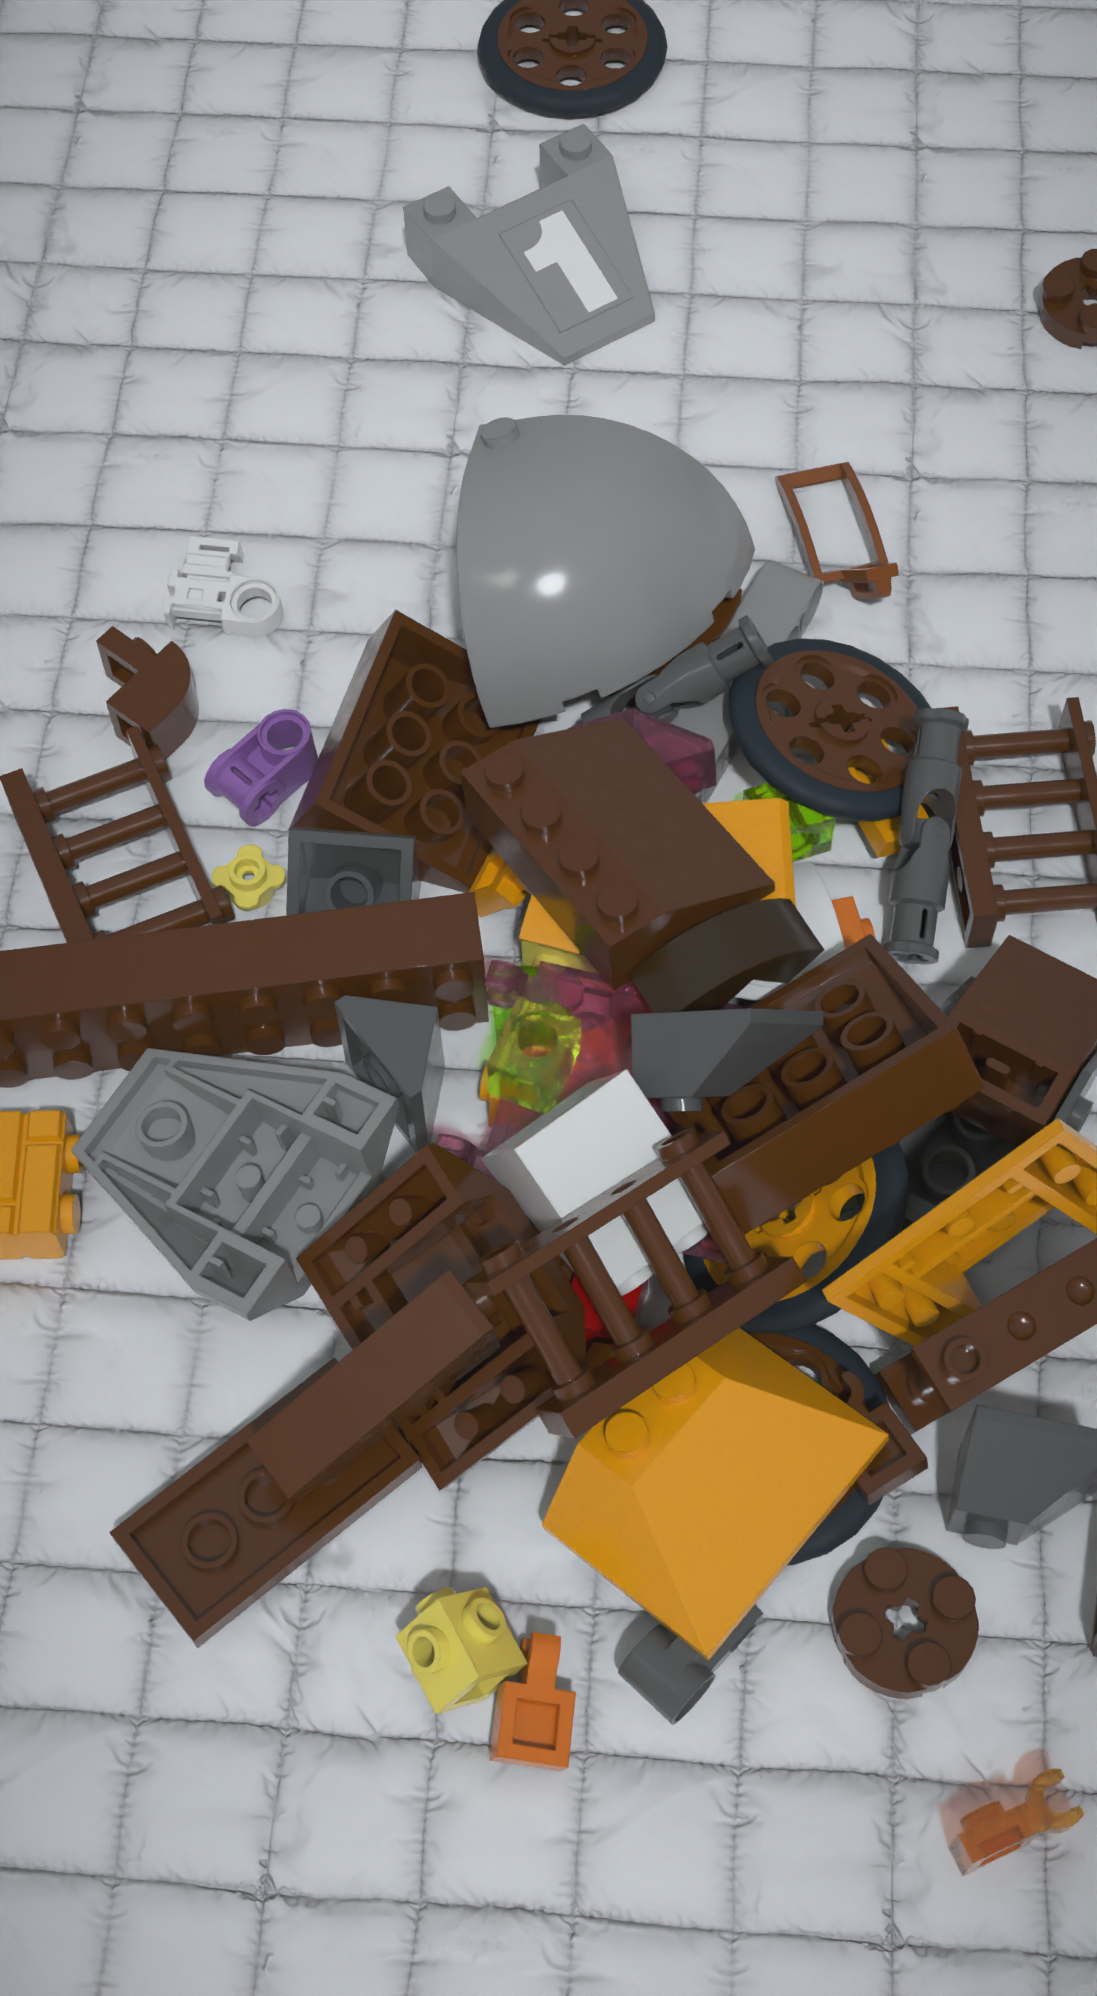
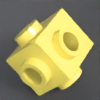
M446 1587L430 1594L416 1605L415 1610L418 1616L395 1636L435 1714L486 1700L498 1689L499 1684L508 1681L528 1664L506 1624L503 1612L494 1602L487 1587L457 1594L453 1587Z

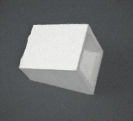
M626 1069L586 1083L483 1156L481 1160L496 1180L511 1191L526 1216L536 1228L543 1232L659 1158L660 1156L655 1149L656 1146L672 1135ZM680 1178L675 1179L646 1198L677 1254L689 1249L708 1234L709 1231L703 1224L704 1221ZM622 1214L588 1236L621 1296L634 1290L654 1274ZM564 1252L559 1254L574 1272Z

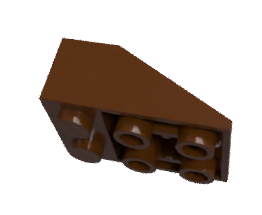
M1008 935L948 1015V1018L957 1027L986 1087L949 1112L1016 1147L1053 1122L1081 1071L1097 1049V979Z

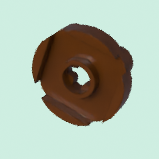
M1090 249L1082 257L1064 261L1054 267L1044 278L1040 293L1041 307L1039 316L1043 327L1057 341L1077 349L1082 348L1083 342L1097 344V304H1084V300L1097 301V249Z
M878 1548L849 1571L838 1589L831 1614V1628L834 1641L836 1638L838 1649L845 1658L844 1664L853 1677L867 1688L881 1695L896 1699L922 1697L923 1693L936 1691L943 1685L945 1687L956 1680L969 1662L976 1646L979 1631V1620L975 1608L976 1597L974 1589L969 1582L960 1577L950 1565L940 1558L916 1549ZM904 1605L916 1610V1619L924 1624V1633L911 1631L906 1641L892 1635L894 1623L884 1618L885 1613L889 1609L900 1611Z

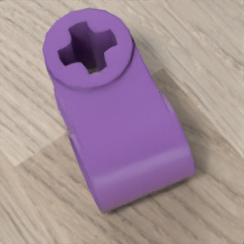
M290 709L277 710L265 716L261 723L236 745L227 749L214 760L206 773L204 787L213 796H224L239 809L240 818L249 826L262 824L277 811L286 799L304 783L308 782L318 760V755L309 721L303 714ZM296 746L290 750H282L285 747Z

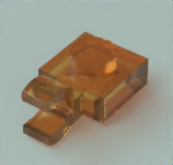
M1049 1769L1040 1773L1028 1787L1024 1803L1004 1811L1000 1801H994L974 1810L959 1820L964 1832L956 1836L949 1846V1850L962 1876L1029 1845L1033 1840L1043 1835L1066 1832L1079 1822L1084 1815L1080 1806L1071 1808L1065 1813H1056L1050 1810L1044 1801L1045 1790L1055 1787L1065 1778L1061 1769Z

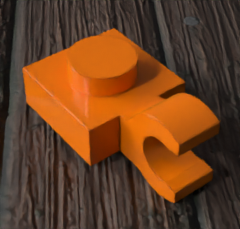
M532 1632L530 1633V1639L523 1638L520 1641L519 1648L528 1664L518 1671L519 1683L504 1681L498 1685L489 1760L563 1771L569 1766L576 1692L555 1689L561 1650V1636Z

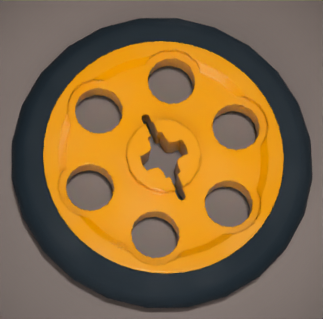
M900 1143L884 1149L843 1174L834 1183L823 1186L787 1208L775 1219L764 1222L744 1234L754 1253L762 1252L764 1256L794 1257L801 1272L806 1261L813 1254L819 1251H826L827 1256L824 1266L815 1276L806 1279L807 1282L739 1328L749 1333L782 1334L810 1327L841 1310V1308L827 1301L822 1289L901 1233L908 1206V1172ZM864 1193L865 1201L859 1213L849 1220L840 1221V1213L846 1201L854 1195ZM710 1232L698 1243L684 1251L688 1274L697 1290L705 1289L708 1293L728 1280L724 1271L729 1266Z

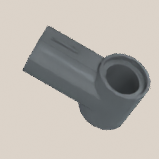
M755 1604L709 1661L668 1628H664L659 1624L634 1647L620 1666L618 1674L664 1718L674 1725L705 1694L716 1677L714 1674L715 1670L738 1648L741 1642L762 1620L763 1612Z

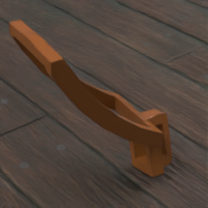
M842 462L775 476L777 488L786 504L799 536L811 576L824 581V583L837 580L849 583L851 593L855 599H881L889 597L892 590L891 577L899 576L897 562H888L871 507L850 463ZM843 479L862 519L875 562L822 572L807 523L793 488ZM871 582L873 589H869L868 583Z

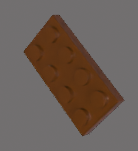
M335 1357L109 1532L119 1548L197 1648L422 1468L421 1458L400 1433L394 1429L299 1504L288 1499L246 1440L338 1363Z

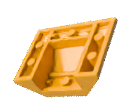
M1059 1118L1055 1119L822 1289L827 1301L913 1346L923 1342L981 1307L964 1272L1054 1207L1097 1235V1146Z
M738 1328L591 1427L578 1442L542 1522V1527L709 1661L889 1441V1434L744 1330Z

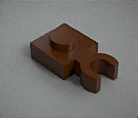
M847 1370L841 1374L842 1385L846 1393L850 1395V1399L846 1404L889 1434V1441L854 1482V1486L869 1506L928 1469V1461L926 1455L887 1402L868 1412L863 1384L854 1373Z

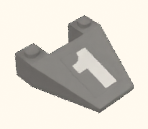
M581 124L539 144L540 189L483 216L476 218L450 186L403 207L407 255L436 289L564 366L655 322L654 308L613 155L585 124Z

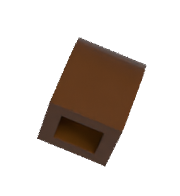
M112 626L96 640L106 676L121 686L106 701L115 735L131 746L126 729L138 726L147 748L158 744L166 760L189 738L198 720L199 704L188 659L182 649L173 641L168 643L157 654L143 639L135 637L132 640Z

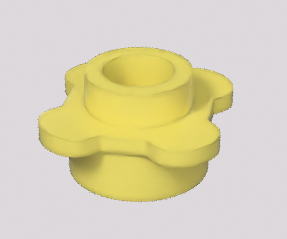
M248 844L240 847L237 857L226 866L216 867L212 872L211 879L214 887L222 885L223 889L227 891L230 901L238 909L250 911L263 907L270 902L275 894V890L285 884L286 874L283 867L272 865L263 857L262 849L259 846ZM246 874H253V875H254V878H252V879H249V880H244V879H243V877H244Z

